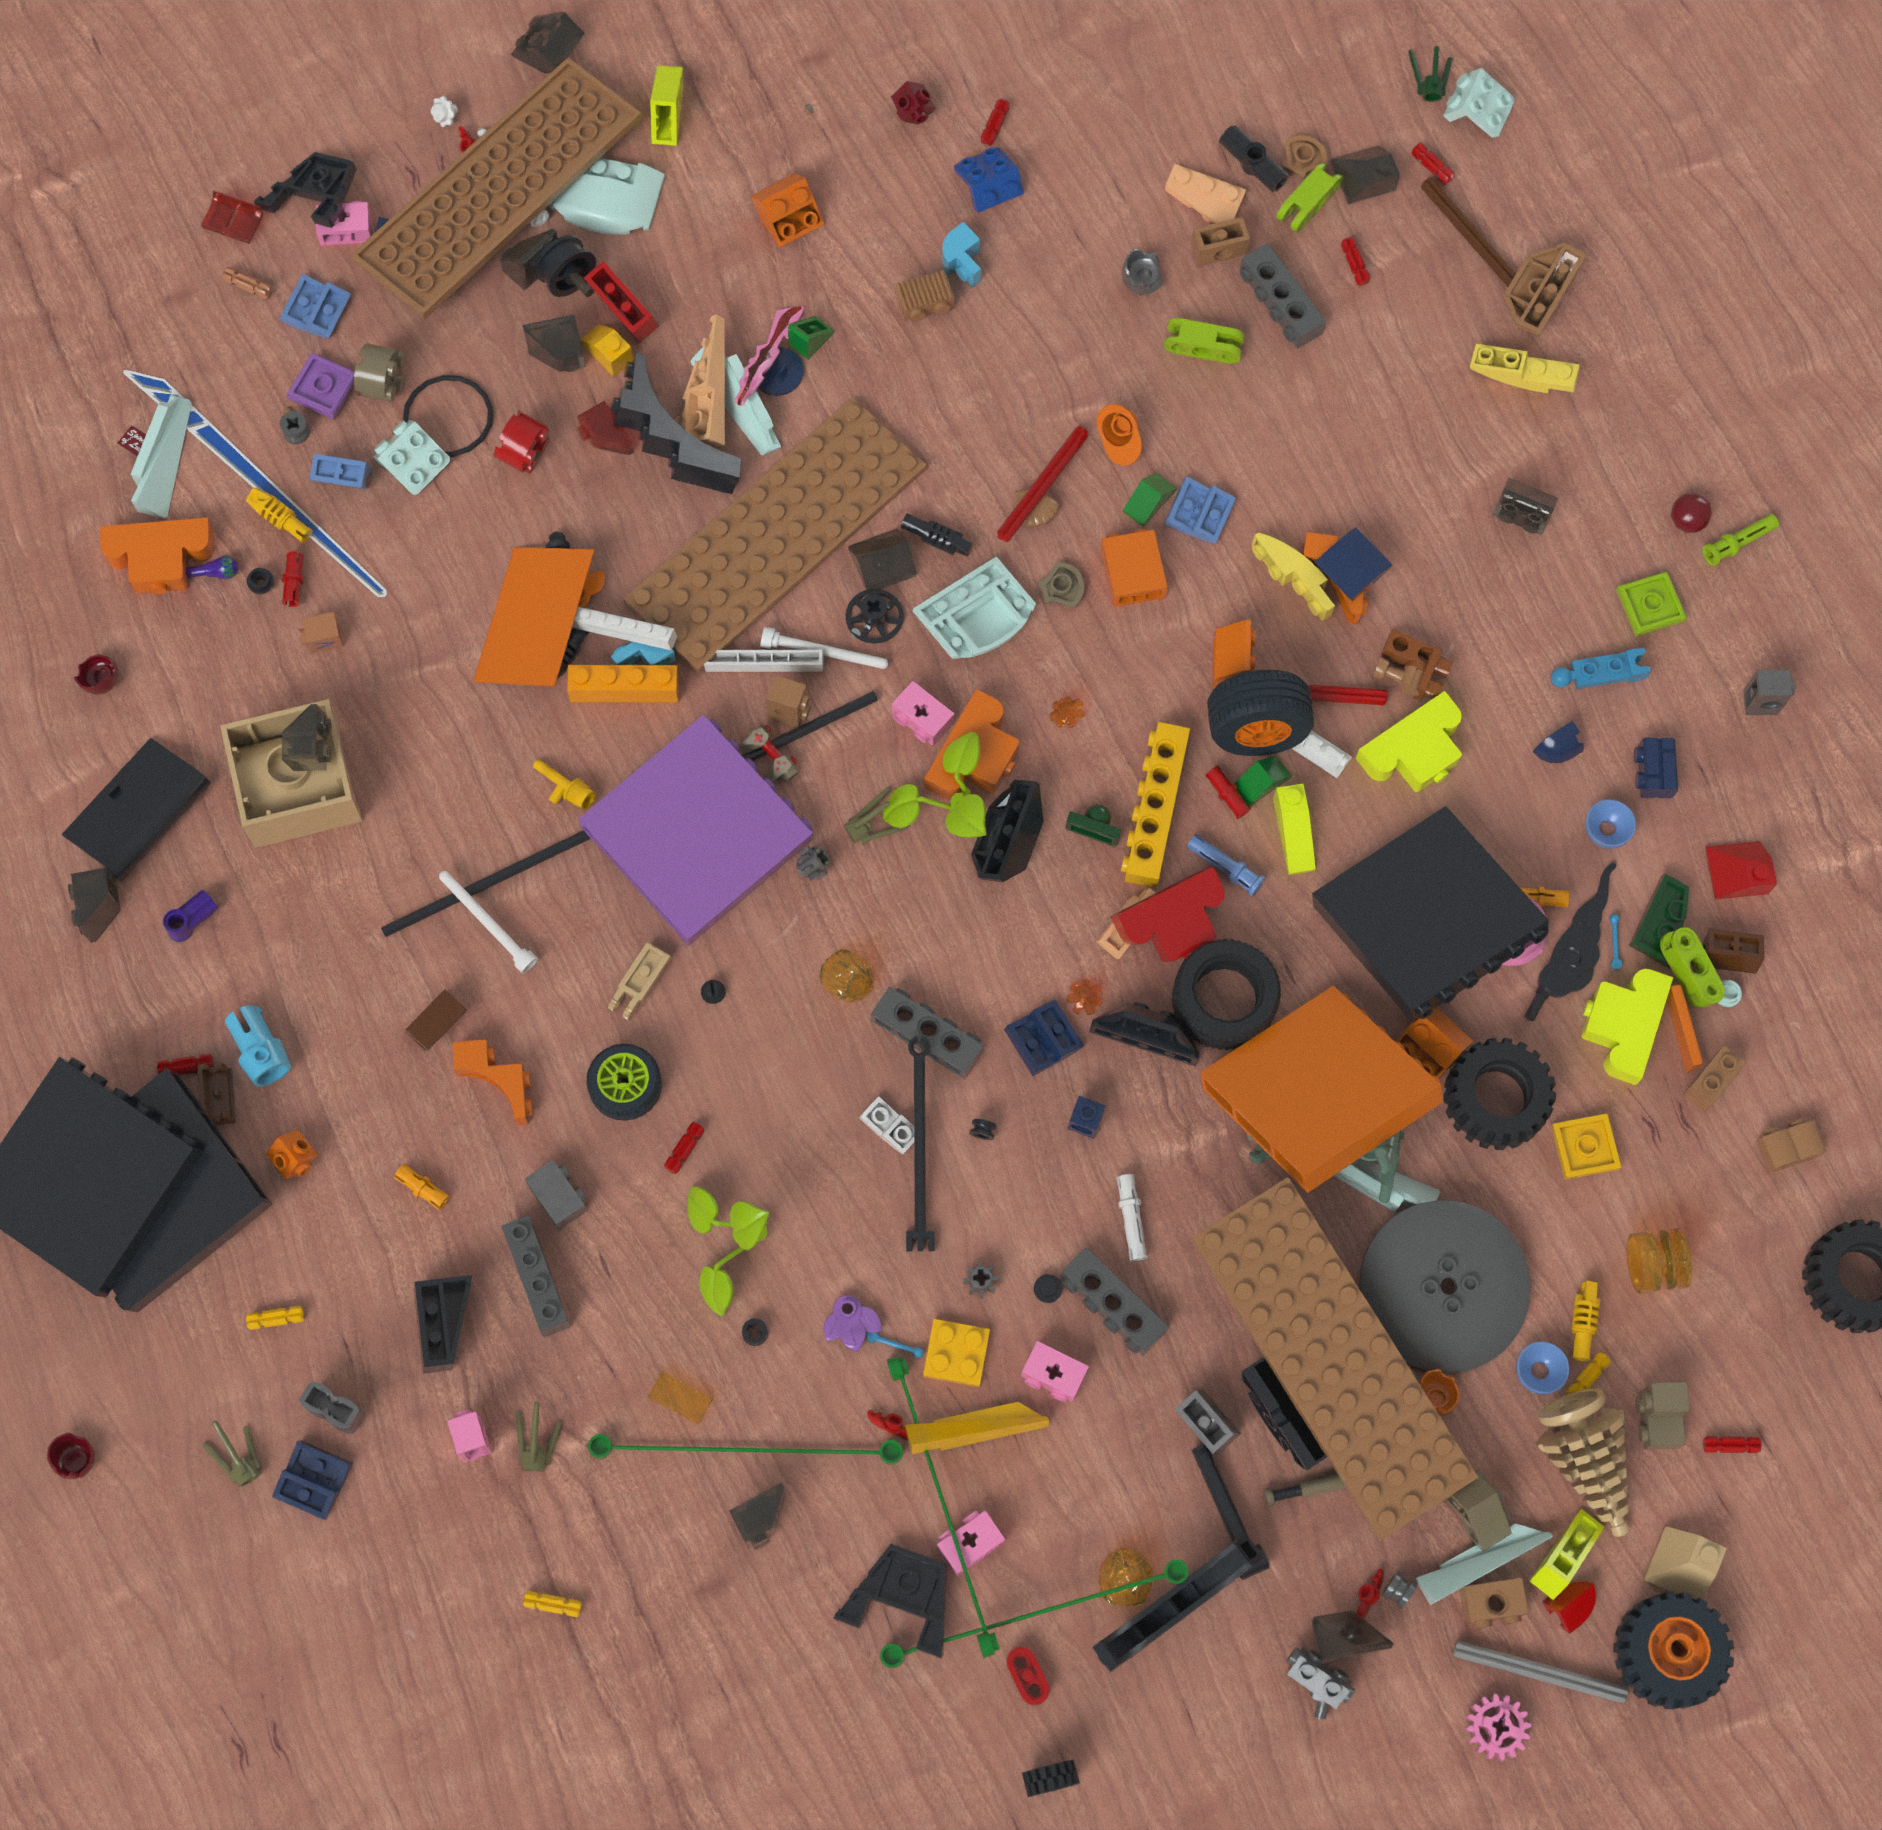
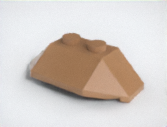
M1566 243L1556 245V247L1527 255L1503 295V300L1515 325L1539 337L1564 299L1587 254Z

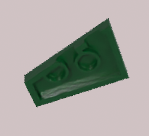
M1668 874L1661 876L1629 944L1630 947L1670 968L1661 951L1660 941L1666 933L1683 927L1684 919H1686L1689 886Z

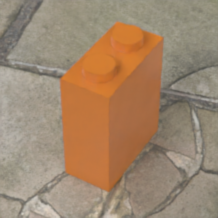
M1138 529L1131 534L1121 535L1114 533L1102 538L1100 551L1113 607L1164 599L1166 597L1167 583L1154 530Z

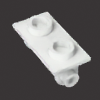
M1312 730L1302 743L1292 748L1335 778L1339 777L1352 756Z

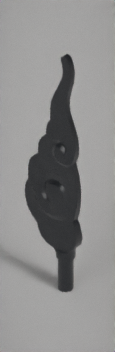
M1611 863L1605 868L1595 896L1575 913L1571 927L1556 943L1549 964L1538 975L1536 995L1524 1015L1527 1020H1535L1542 1005L1549 996L1562 998L1569 993L1582 990L1592 980L1594 966L1597 964L1600 956L1597 943L1601 934L1599 928L1602 919L1601 913L1608 900L1609 876L1616 868L1615 863Z

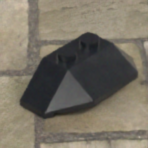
M1015 779L1010 784V787L1002 792L989 806L985 816L986 835L977 837L971 853L978 878L981 880L1005 882L1026 870L1044 822L1040 784L1038 782Z
M1126 1003L1093 1019L1090 1026V1033L1192 1066H1196L1199 1052L1180 1019H1177L1174 1014L1167 1011H1160L1158 1013L1149 1010V1007L1142 1003Z

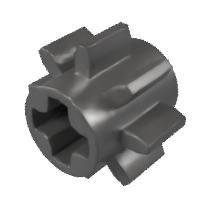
M815 845L812 848L808 846L799 851L801 857L796 860V867L801 876L809 878L811 881L815 878L819 880L828 874L826 868L830 867V857L824 849L818 848Z
M979 1261L977 1268L974 1270L971 1267H967V1273L971 1277L963 1279V1284H970L969 1295H972L974 1292L980 1293V1298L983 1299L985 1292L995 1293V1288L991 1283L998 1282L999 1276H992L993 1265L985 1268L982 1267V1263ZM977 1275H983V1279L986 1280L984 1286H979V1282L975 1281L977 1280Z

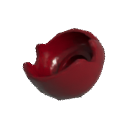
M1686 493L1679 497L1673 503L1671 518L1674 524L1685 533H1697L1705 529L1712 516L1709 501L1697 493Z
M97 654L90 656L82 664H79L78 676H74L76 683L85 692L94 695L105 694L113 689L117 682L118 667L110 657Z
M64 1433L54 1438L48 1446L47 1460L56 1475L61 1478L76 1480L87 1475L93 1467L95 1451L85 1437Z

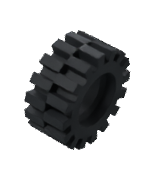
M1074 1759L1022 1773L1028 1797L1080 1784Z

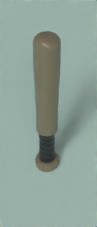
M1336 1473L1299 1482L1298 1485L1277 1490L1266 1488L1263 1490L1266 1505L1273 1506L1276 1501L1299 1496L1303 1498L1347 1488Z

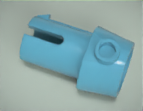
M256 1005L241 1007L240 1010L251 1029L250 1032H245L234 1012L230 1013L225 1019V1024L242 1054L238 1059V1063L255 1086L263 1087L283 1078L290 1071L291 1064L282 1041L278 1038H273L261 1016L263 1010Z

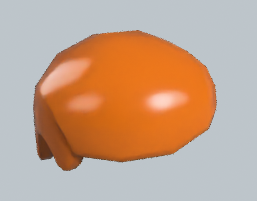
M1441 1369L1427 1371L1419 1380L1422 1389L1439 1416L1451 1413L1458 1405L1460 1391L1453 1377L1443 1374Z

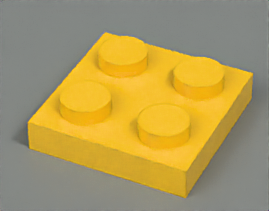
M1608 1114L1551 1125L1564 1180L1616 1171L1621 1168Z
M933 1319L923 1377L980 1387L990 1329Z

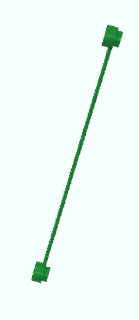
M896 1356L886 1359L893 1382L901 1379L914 1422L919 1424L904 1375L909 1374L905 1358H898ZM924 1450L983 1633L976 1636L983 1658L995 1655V1651L1000 1650L995 1632L989 1634L929 1451Z
M603 1434L593 1436L588 1443L589 1452L597 1459L608 1457L612 1450L880 1455L884 1463L894 1465L901 1460L903 1455L902 1446L895 1440L885 1441L881 1445L880 1450L612 1445L610 1439Z
M1171 1560L1167 1563L1164 1570L1165 1573L994 1623L986 1626V1628L990 1630L1162 1578H1167L1173 1584H1181L1188 1577V1567L1181 1560ZM982 1627L944 1638V1643L983 1632ZM888 1644L882 1648L880 1660L888 1668H897L904 1662L906 1654L918 1650L915 1649L916 1647L903 1650L897 1644Z

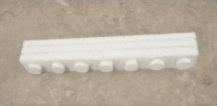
M578 607L572 626L575 629L672 651L677 639L674 628Z
M822 649L717 650L715 652L717 653V658L712 662L707 661L704 664L706 672H823L824 656Z

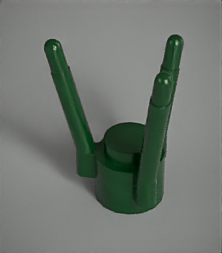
M1435 46L1432 75L1425 77V81L1422 83L1414 52L1409 50L1408 53L1417 82V94L1422 95V98L1428 102L1441 100L1445 96L1452 57L1447 58L1442 80H1440L1438 76L1439 47Z

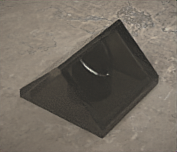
M898 529L848 546V550L867 592L882 589L917 576L908 541Z
M1353 1610L1316 1616L1312 1621L1323 1664L1363 1657L1391 1649L1394 1644Z

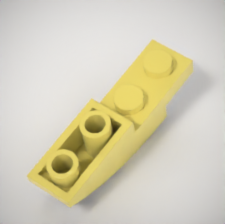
M1476 344L1470 369L1508 385L1548 394L1549 389L1574 392L1580 365L1528 357V351Z
M1262 533L1255 534L1252 551L1257 559L1263 560L1267 565L1270 576L1275 581L1278 580L1282 586L1292 581L1295 592L1298 595H1303L1308 602L1310 611L1315 616L1318 615L1322 621L1330 618L1335 605L1324 592L1328 579L1310 560L1286 543Z

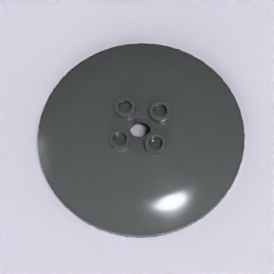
M1440 1200L1411 1206L1393 1216L1380 1228L1364 1255L1360 1270L1359 1289L1407 1364L1426 1371L1441 1369L1442 1373H1457L1488 1363L1511 1344L1520 1331L1528 1311L1530 1276L1519 1244L1499 1220L1484 1210L1470 1204ZM1445 1278L1452 1279L1455 1284V1290L1450 1295L1443 1293L1441 1290V1282Z

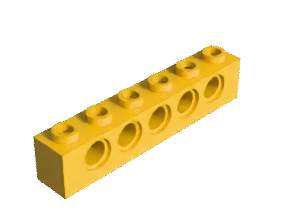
M1158 722L1156 731H1150L1147 746L1153 747L1151 756L1145 755L1142 771L1147 772L1146 781L1140 780L1137 796L1142 797L1141 805H1135L1132 821L1137 822L1135 831H1129L1126 846L1131 847L1130 856L1124 855L1121 868L1122 872H1126L1125 882L1157 888L1190 728ZM1166 750L1170 752L1172 756L1169 758H1163L1159 755L1158 752ZM1156 775L1164 776L1167 781L1164 783H1158L1153 779V777ZM1151 800H1156L1160 802L1162 806L1159 808H1152L1148 804V802ZM1151 825L1156 829V832L1147 833L1142 827ZM1145 850L1150 853L1151 857L1148 859L1140 858L1137 852Z

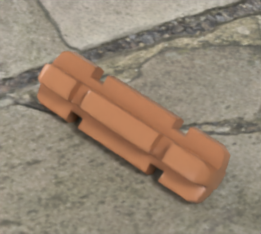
M227 267L222 274L224 282L231 285L235 283L236 287L252 294L257 293V296L263 299H268L272 293L270 284L263 281L259 283L258 279L242 272L237 273V270L231 267Z

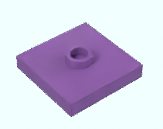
M311 353L288 391L287 398L335 420L354 387L355 372Z

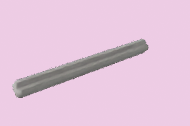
M1457 1641L1454 1646L1453 1655L1457 1658L1619 1703L1625 1702L1627 1698L1628 1688L1625 1686L1463 1641Z

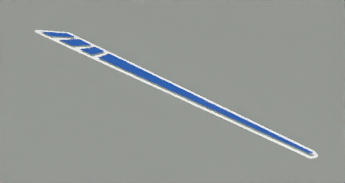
M129 370L123 371L131 381L158 404L168 402L170 395L184 398L165 379ZM191 405L186 428L253 488H260L275 496L292 509L296 514V518L313 530L311 535H307L377 597L387 596L386 589Z

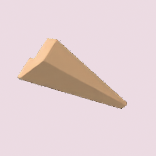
M716 314L710 318L712 328L708 339L703 338L701 345L704 347L701 360L695 361L685 390L683 413L681 417L677 416L675 421L697 439L717 449L725 446V319Z

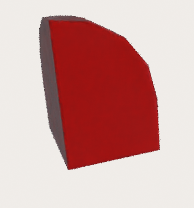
M1582 1581L1568 1584L1554 1600L1548 1596L1542 1601L1549 1614L1555 1612L1562 1622L1560 1624L1561 1628L1569 1634L1581 1626L1594 1609L1596 1603L1594 1583Z

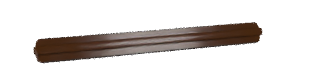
M1432 177L1422 183L1421 189L1504 284L1509 287L1516 272Z

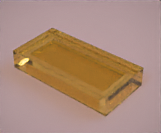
M664 1372L660 1373L648 1395V1399L697 1425L700 1424L713 1400L711 1397Z

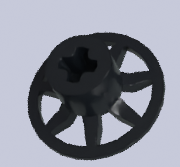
M869 589L857 594L849 602L845 615L846 624L850 632L857 639L872 644L886 642L893 638L901 629L904 619L903 608L899 600L893 594L881 589ZM882 596L887 597L891 601L887 603ZM856 605L861 610V614L850 618L851 610ZM894 606L898 609L899 619L888 615V611ZM864 621L866 624L862 635L858 636L851 631L854 628L852 623ZM883 623L897 624L894 630L886 635ZM873 626H876L881 635L880 638L867 637Z

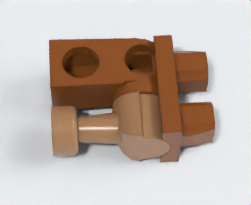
M1392 629L1372 677L1382 680L1386 676L1400 683L1403 693L1412 695L1414 699L1421 701L1423 696L1433 699L1441 693L1444 684L1431 679L1432 674L1435 673L1446 678L1453 662L1440 656L1441 649L1433 648L1424 642ZM1390 661H1393L1405 667L1401 670L1389 666Z

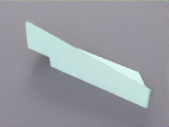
M704 347L691 359L693 367L695 361L701 360ZM737 354L727 359L725 357V409L762 456L780 449L781 445L772 430V420L758 393L755 391L753 395L747 398L745 404L741 406L742 399L751 383L749 377L744 393L738 403H735V398L740 390L739 381L744 376V367Z
M170 395L168 402H161L157 406L130 474L138 486L131 500L137 512L162 519L168 517L192 405L189 399Z
M1361 1158L1334 1175L1394 1213L1401 1204L1409 1208L1424 1202L1436 1201L1440 1194V1191L1436 1188L1395 1172L1390 1201L1388 1203H1381L1379 1201L1382 1177L1380 1165Z
M1515 1523L1510 1526L1511 1535L1487 1550L1482 1551L1475 1545L1438 1566L1439 1570L1422 1575L1415 1580L1428 1603L1432 1605L1553 1537L1552 1533L1542 1532Z

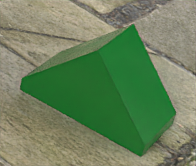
M812 316L789 324L788 343L789 346L809 360L833 335L834 330L816 316Z
M1152 474L1141 480L1125 505L1123 512L1144 527L1175 493L1177 488L1159 474Z
M1275 755L1256 761L1234 784L1238 787L1237 792L1250 807L1291 779L1292 775Z

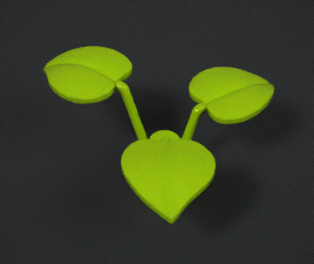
M970 732L957 738L944 752L943 767L946 772L955 773L954 778L962 789L961 793H956L952 796L950 805L926 797H918V787L906 784L897 788L889 796L887 801L890 803V806L884 809V822L896 828L907 827L918 817L920 812L919 803L925 802L950 810L945 822L946 828L951 834L964 838L985 836V803L980 796L971 794V790L965 786L961 779V774H971L978 764L980 757V739L978 734Z
M693 1186L689 1188L690 1191L687 1197V1214L692 1227L697 1232L703 1234L709 1233L712 1225L733 1227V1238L740 1246L718 1261L714 1268L705 1266L700 1274L699 1284L703 1299L711 1310L720 1316H724L732 1301L733 1285L729 1275L724 1270H720L721 1266L743 1250L752 1249L758 1242L766 1239V1223L769 1212L757 1208L749 1202L739 1201L734 1203L731 1208L730 1222L719 1221L716 1219L718 1205L714 1197L707 1190L699 1186Z

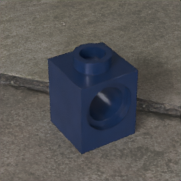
M1079 1096L1069 1121L1068 1130L1094 1139L1106 1105Z

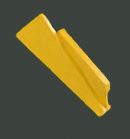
M1014 1402L934 1420V1423L905 1425L911 1453L917 1454L924 1452V1450L930 1451L940 1448V1451L1046 1428L1049 1427V1418L1041 1416L1020 1402Z

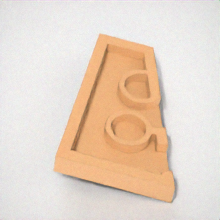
M1174 164L1165 186V190L1188 208H1194L1202 214V218L1208 223L1212 222L1214 224L1235 219L1246 194V189Z

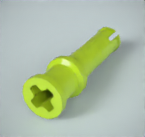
M1768 514L1766 517L1733 535L1724 534L1719 541L1704 545L1702 547L1703 556L1709 565L1715 567L1720 563V560L1728 556L1733 557L1737 555L1741 547L1778 529L1779 522L1775 515Z

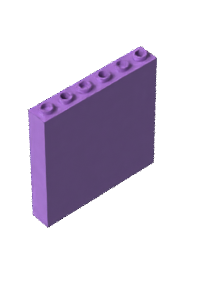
M704 715L698 718L578 819L579 825L688 946L809 844L813 837L811 832L813 828L804 817L800 819L793 812L795 809L790 801L785 797L781 799L775 793L776 787L768 778L762 779L757 773L758 768L749 758L744 759L738 753L740 751L738 745L731 738L727 740L720 733L722 729L714 719L708 720Z

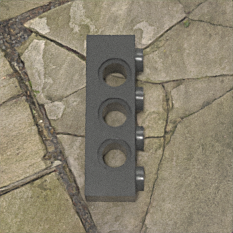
M1268 243L1242 257L1239 270L1241 278L1245 283L1251 285L1257 300L1265 304L1271 319L1279 323L1285 338L1289 342H1293L1298 349L1323 334L1326 320ZM1265 275L1270 277L1271 279H1264L1261 276ZM1276 295H1282L1285 299H1279ZM1290 315H1297L1300 318L1295 319L1292 318Z
M889 987L872 1011L871 1021L909 1044L913 1037L917 1036L918 1043L914 1045V1048L920 1052H923L925 1049L924 1045L920 1043L921 1036L926 1037L930 1042V1051L927 1056L965 1080L983 1053L984 1045L981 1044V1040L970 1032L965 1034L958 1030L957 1024L945 1017L942 1020L934 1015V1010L924 1003L918 1005L910 1000L911 996L904 990L899 988L894 990ZM907 1011L913 1017L909 1021H902L898 1018V1014ZM925 1026H932L935 1028L936 1033L932 1036H926L921 1032V1029ZM953 1040L960 1047L957 1050L950 1051L944 1045L946 1042Z
M529 1216L502 1225L504 1235L542 1336L545 1338L570 1328L568 1318Z
M1086 1247L1062 1271L1061 1278L1064 1279L1062 1281L1064 1287L1072 1294L1077 1292L1084 1299L1082 1301L1083 1305L1091 1313L1095 1314L1098 1312L1105 1319L1103 1324L1112 1333L1116 1334L1118 1332L1126 1339L1124 1344L1134 1354L1139 1352L1144 1356L1167 1332L1169 1326ZM1090 1277L1098 1280L1100 1287L1096 1290H1090L1085 1286L1084 1280ZM1110 1297L1116 1298L1120 1302V1308L1117 1310L1108 1309L1105 1305V1300ZM1130 1317L1137 1318L1141 1323V1328L1138 1330L1129 1329L1126 1325V1319Z

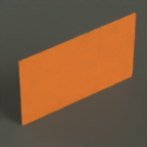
M513 548L474 677V683L555 687L594 555V549Z

